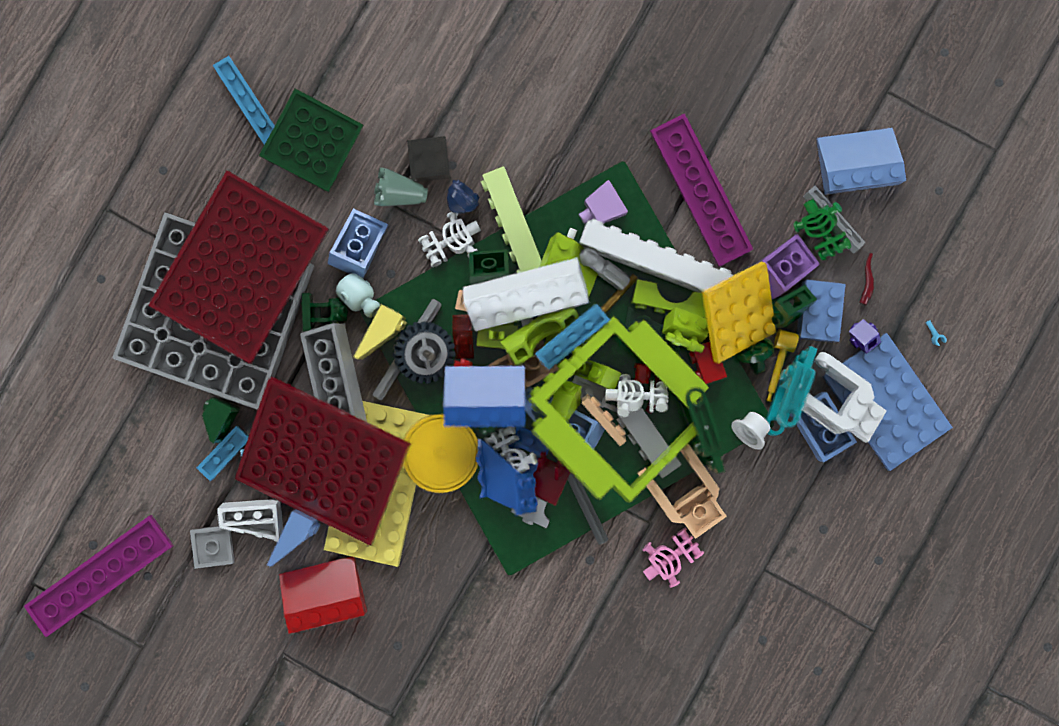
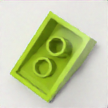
M560 233L550 238L539 268L578 258L588 296H590L598 275L596 271L581 263L579 257L581 251L585 249L583 246Z

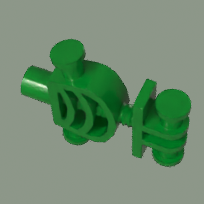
M814 198L803 204L808 214L801 219L802 222H794V229L797 233L805 229L806 234L810 237L819 238L824 236L825 240L814 247L815 250L825 247V250L818 251L822 261L826 260L828 256H835V251L840 254L843 252V249L851 248L848 238H844L842 242H839V239L846 235L845 231L833 237L830 233L837 224L838 218L835 213L842 211L841 206L837 202H834L831 208L828 205L819 208ZM827 215V219L823 221L822 218ZM831 221V227L827 228L826 224Z

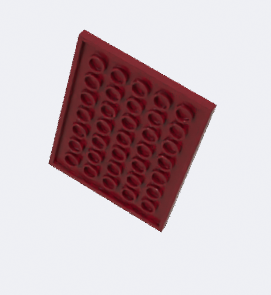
M226 170L148 306L252 364L329 228Z
M270 377L268 378L235 479L371 546L412 443L287 383Z

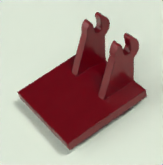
M541 451V456L537 459V470L533 473L536 481L535 496L556 506L571 472L559 460L556 463L547 459L546 452Z

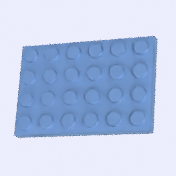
M885 333L880 336L881 343L866 354L860 350L842 362V364L871 384L874 394L873 401L887 410L868 443L886 469L891 471L953 427L889 335ZM825 374L822 377L843 405L852 392Z

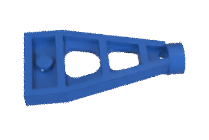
M516 426V434L514 435L518 436L519 440L510 444V449H525L534 453L537 459L540 458L541 451L546 452L547 455L549 449L531 430L523 426ZM538 462L537 464L530 463V469L523 472V474L534 473L537 470Z

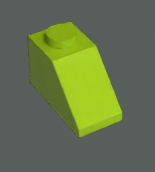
M565 381L555 391L551 406L566 421L569 420L581 404L582 386L570 381Z

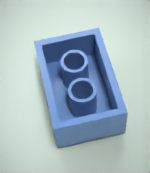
M815 280L803 281L802 286L806 285L817 301L807 307L798 319L796 334H799V339L832 343L839 342L846 284Z
M821 392L814 396V398L838 414V410L827 392ZM802 411L800 419L796 424L820 462L827 461L857 442L850 431L834 434L804 411Z

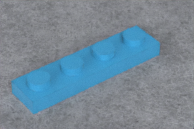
M595 304L536 352V356L548 370L551 369L605 325L609 318Z

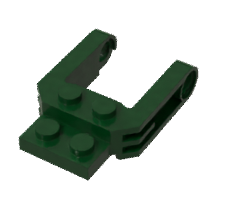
M699 387L690 388L685 395L688 408L681 401L680 403L688 426L693 422L696 435L692 438L693 442H691L693 450L699 456L708 457L705 458L708 469H711L712 472L717 474L725 472L719 449L723 448L706 393ZM695 391L701 394V399L699 397L696 400L697 403H693L690 399L691 393Z

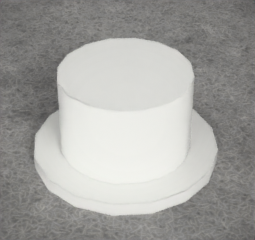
M750 412L743 420L733 421L732 429L743 443L751 448L760 450L765 445L763 438L770 431V425L761 415Z

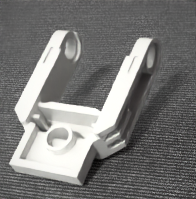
M820 352L814 362L826 371L825 373L852 393L849 394L838 414L809 393L802 411L834 434L850 431L865 443L868 442L887 410L873 401L874 394L869 382L831 355Z

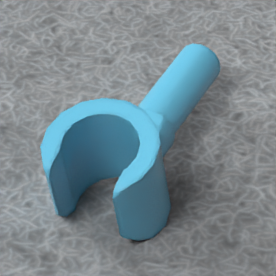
M927 321L926 324L933 335L932 343L940 346L937 341L939 337L942 342L946 343V337L938 334L931 321Z

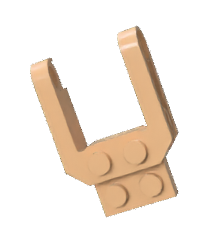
M687 443L680 452L699 477L702 485L695 487L678 499L674 505H671L653 479L646 487L671 522L684 523L696 539L727 516L716 502L719 487ZM644 468L637 474L640 476L646 470V468Z

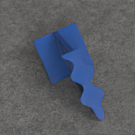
M478 439L476 461L480 466L478 481L482 486L480 498L488 497L514 509L516 515L537 512L538 501L535 497L536 481L533 473L521 474L484 439Z

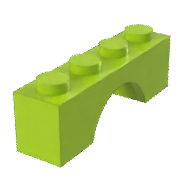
M636 280L631 304H635V308L646 310L647 307L654 308L656 313L665 314L666 311L671 312L677 307L706 318L702 293L693 292L686 301L672 303L660 295L657 283Z
M573 307L542 314L500 342L508 356L518 366L533 356V350L540 340L548 335L561 333L576 321L579 316Z

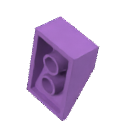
M798 234L759 261L767 263L772 300L785 293L820 264Z

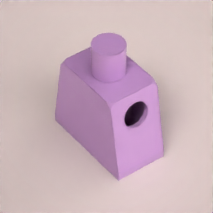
M608 180L584 201L587 209L579 213V217L584 224L592 219L601 221L604 224L626 215L628 211Z

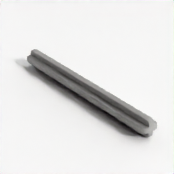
M432 299L418 323H421V321L432 322L442 304ZM394 361L373 392V396L379 400H383L400 373Z

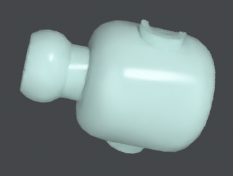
M351 273L338 283L336 294L352 311L363 309L367 317H374L377 314L380 304L372 300L374 292L368 281H365L355 273Z

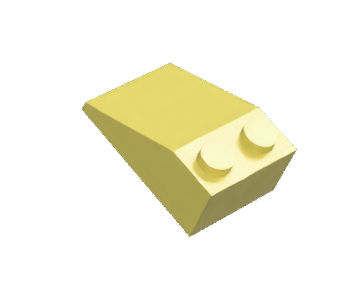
M381 305L354 357L363 360L394 338L398 332L404 330L407 324L405 322L406 317Z

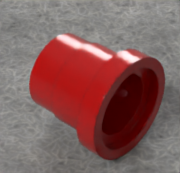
M635 363L634 380L648 384L651 370L646 364Z

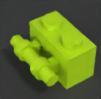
M675 307L665 316L663 334H666L665 339L671 341L676 346L682 345L687 347V350L692 352L703 351L704 345L700 343L708 337L707 319Z

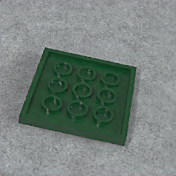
M294 88L259 157L329 193L364 125Z

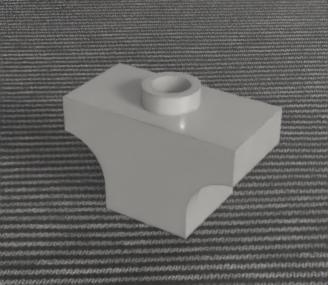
M536 497L538 501L537 512L518 516L523 517L522 521L530 525L536 523L547 528L550 521L544 514L547 501Z

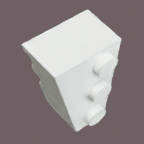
M276 499L222 503L217 509L219 528L240 533L245 532L256 535V537L273 539L278 542L283 532L281 502Z

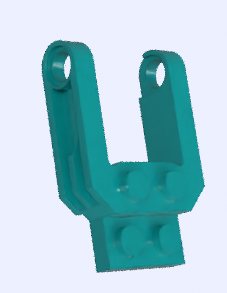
M810 346L805 351L802 350L800 355H796L793 364L788 365L786 370H782L778 387L766 417L769 425L771 421L778 422L779 430L773 431L770 428V431L767 433L768 435L778 436L785 428L792 427L798 423L815 376V370L811 369L817 352L816 348ZM791 413L793 415V421L789 423L787 421Z

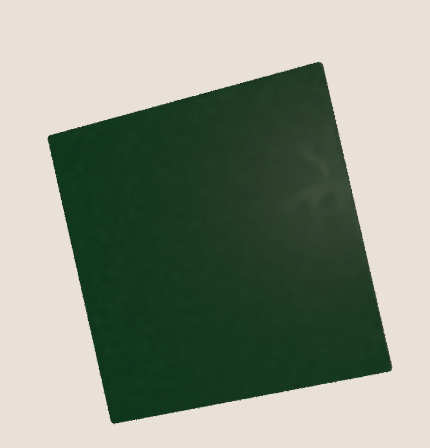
M624 161L619 162L524 216L542 260L550 238L557 233L567 237L569 229L573 228L577 230L574 240L577 243L580 242L587 224H584L579 217V213L587 209L584 201L609 180L628 212L622 217L604 223L603 226L607 228L611 226L617 227L622 230L621 233L629 235V233L638 235L640 237L639 240L647 242V240L658 243V247L663 249L669 247L675 250ZM503 228L472 246L478 252L507 249L509 274H517L516 270L519 267L517 262L513 263L509 252L512 249L510 244L506 245L502 234H505ZM466 251L447 259L448 261L442 262L440 265L429 269L374 300L379 302L380 306L383 305L406 317V326H412L414 322L419 321L432 299L440 302L442 306L431 323L440 326L452 338L451 342L455 346L453 348L455 356L452 357L454 363H450L449 367H453L455 361L460 362L461 358L472 362V366H488L507 355L505 349L477 347L478 331H475L468 312L455 309L459 290L463 291V287L471 285L469 257ZM601 256L629 277L634 274L638 280L657 283L660 295L669 302H684L693 292H696ZM597 275L590 296H588L589 303L574 306L573 308L578 316L581 317L595 304L601 308L618 289ZM634 283L605 315L609 319L615 317L628 332H630L628 328L637 321L639 323L644 320L695 373L697 367L690 360L689 353L691 351L687 350V347L682 345L676 346L671 341L665 339L666 334H663L665 316L670 312L666 311L665 314L656 313L654 308L647 307L646 310L635 308V304H631L635 288ZM361 309L360 313L369 328L374 317H367L363 309ZM521 320L514 321V326H518V330L523 327ZM709 331L708 337L704 339L700 344L710 342ZM399 332L394 338L380 347L389 365L395 359L393 357V344L396 345L397 341L395 339L401 335ZM612 334L588 358L590 361L620 372L621 375H630L631 380L635 379V363L645 364L617 334ZM570 352L567 356H565L562 360H560L556 365L558 366V364H559L561 361H563L565 358H566L567 360H569V359L573 356L572 353ZM735 355L722 361L727 377L706 384L709 388L705 393L723 447L719 449L720 456L744 444L733 432V421L743 420L750 412L761 415L765 420L768 415L767 409ZM652 371L649 383H641L644 392H650V381H654L655 385L656 375ZM401 372L398 374L397 379L416 412L428 415L444 414L445 376L443 378L441 376L438 377L439 380L437 381L431 380V383H418L417 381L410 380ZM572 374L566 381L572 382L575 375ZM542 379L531 385V388L541 387L545 381ZM667 388L668 402L666 404L668 408L666 411L659 412L655 408L652 414L647 413L645 409L650 400L645 399L641 408L667 445L670 446L688 427L680 400ZM555 392L546 400L548 403L553 398ZM581 399V404L576 409V411L597 421L595 417L582 404ZM606 400L605 403L610 404V405H614V406L617 407V402H618V401H607V400ZM605 407L601 408L604 412L607 410L613 417L612 422L618 426L619 423L616 419L619 417L617 413ZM525 412V426L523 427L532 430L534 422ZM773 421L770 422V428L774 426ZM477 426L470 427L477 440L492 436L489 433L484 435L476 429ZM496 426L493 432L499 434L500 428L505 429L508 426ZM626 427L623 428L626 432V442L621 446L604 430L594 450L631 486L639 477L637 473L644 468L647 469L651 463L648 459L644 460L638 452L641 450L638 444H633L627 435L630 433ZM691 439V440L688 442V444L690 445V447H691L692 450H693L692 443H691V442H693V440ZM522 448L520 449L523 450L527 456H530L531 452ZM549 450L546 458L557 463L558 459ZM680 451L677 453L676 458L681 463V466L663 478L659 475L653 478L661 490L694 472ZM695 453L699 460L702 462V464L705 466V458L708 457H702ZM479 465L471 479L459 488L508 575L517 573L591 530L568 480L556 506L549 502L545 506L544 514L550 519L547 528L533 523V525L522 521L523 517L511 512L512 508L488 497L480 498L482 486L478 481ZM583 485L601 524L652 496L645 486L631 502H628L611 487L600 499H597Z

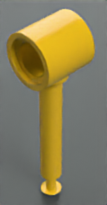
M781 329L777 332L774 348L780 350L768 387L769 394L766 399L768 402L772 401V394L776 391L787 351L792 353L795 351L799 334Z

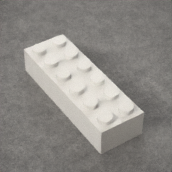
M578 258L463 287V302L475 331L589 303L588 291Z

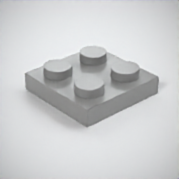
M219 526L190 530L195 569L235 563L231 530L219 528Z

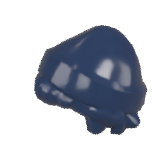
M452 180V185L448 188L447 205L452 213L472 212L479 205L478 200L480 197L477 193H473V190L465 183L460 182V180Z

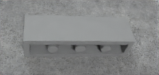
M641 407L637 411H629L627 417H621L617 413L619 417L616 419L622 428H627L630 433L627 435L633 444L637 443L641 448L638 452L644 460L648 459L652 464L669 447ZM676 456L656 476L659 475L663 478L681 466Z

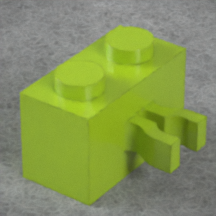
M514 322L478 330L477 347L504 349L500 341L516 332L518 326H514Z

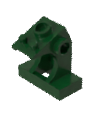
M806 285L783 298L778 296L772 300L774 313L772 322L776 328L786 327L798 320L807 307L817 301ZM794 298V305H791L789 300Z
M302 293L303 332L313 330L314 323L329 322V324H341V322H347V305L344 302H340V298H329L327 303H313V294ZM321 307H331V318H321Z

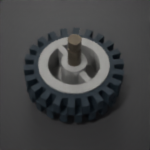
M414 322L412 326H406L407 329L401 330L399 332L401 335L396 337V345L393 344V357L395 358L394 362L398 370L410 380L417 381L418 383H431V380H439L438 377L440 376L443 378L445 376V367H449L450 363H454L452 357L455 356V351H453L455 346L451 342V336L440 326L431 322Z

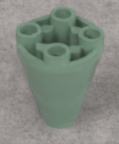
M380 167L378 173L379 183H376L374 194H376L374 205L396 206L426 202L428 188H424L423 185L390 169Z

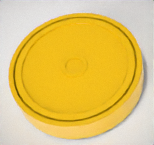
M433 414L423 417L409 428L403 438L412 443L403 468L415 484L427 491L435 493L454 491L466 484L477 469V437L470 427H444V414Z

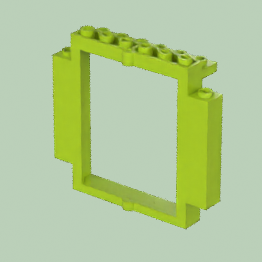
M612 317L596 333L587 338V342L582 347L580 345L571 352L573 356L569 360L565 358L557 366L559 370L555 374L549 373L543 379L545 383L541 387L536 386L529 393L531 397L528 401L532 404L531 408L535 412L539 411L544 416L543 419L539 417L532 424L534 428L531 432L595 498L600 499L613 487L625 501L631 502L696 435L693 422L629 486L546 400L612 334H617L687 408L685 395L690 388L699 387L706 391L709 387L644 320L639 323L637 321L628 328L630 331L628 332L615 317ZM697 391L691 393V401L697 403L696 400L701 394Z

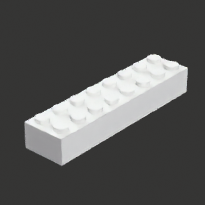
M595 219L587 221L579 242L584 248L595 249L598 255L699 293L734 276L731 275L730 270L725 268L715 269L713 264L702 261L700 263L694 261L695 257L684 254L681 256L676 254V250L672 248H660L658 243L651 240L644 242L639 240L640 237L632 233H629V235L623 234L621 229L614 226L607 228L603 226V222Z

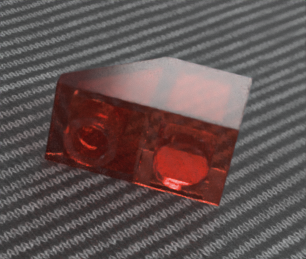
M469 314L453 315L452 333L455 359L474 358L473 324Z

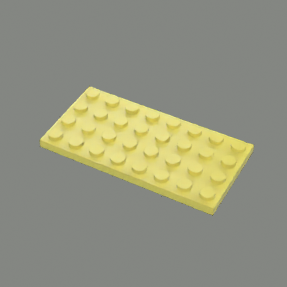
M362 401L368 423L402 439L415 422L429 416L428 414ZM403 467L373 544L370 546L329 526L324 550L391 566H399L416 484L408 477Z

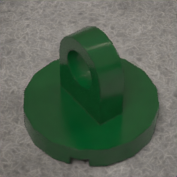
M765 338L735 354L738 361L749 363L756 375L765 372L764 360L774 353L773 343Z

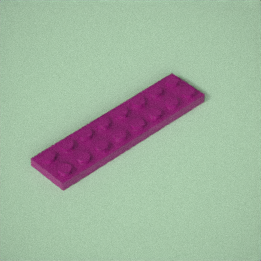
M685 113L650 130L717 266L720 267L752 251L753 247Z
M149 515L24 605V608L44 636L48 637L174 545L155 518Z

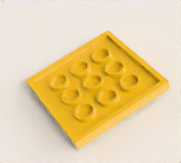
M759 262L702 291L714 362L720 363L776 333V327L772 322L774 313L767 263Z

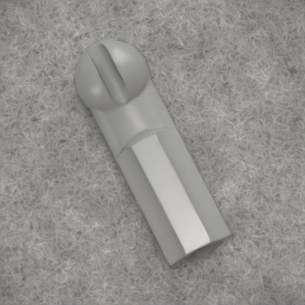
M585 248L581 251L579 258L584 266H588L596 271L600 277L619 291L628 285L630 281L629 276L610 261L598 255L595 249Z

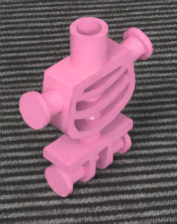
M686 527L677 533V536L680 535L683 541L679 542L675 535L672 536V539L678 546L675 551L665 545H660L654 549L651 546V542L644 546L642 550L650 554L648 559L652 563L651 566L643 571L649 581L660 574L664 580L668 579L670 588L680 584V581H677L675 575L681 570L679 556L684 554L689 562L693 563L694 561L688 554L692 551L695 555L694 559H698L704 554V551H700L697 547L699 545L697 542L692 543L693 536H689L686 532ZM688 543L689 547L685 549L683 546ZM667 550L671 553L666 556L664 553L660 551ZM658 554L664 557V559L660 560L656 555ZM676 559L677 566L674 570L672 561ZM668 564H669V567H670V572H669V573H668L667 568H666V566H667Z

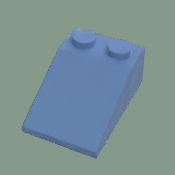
M353 209L329 253L328 264L349 274L355 273L364 278L388 224Z
M576 410L567 421L595 449L605 430L603 426Z
M297 509L292 511L267 565L271 567L302 542L316 534L320 527L319 520Z

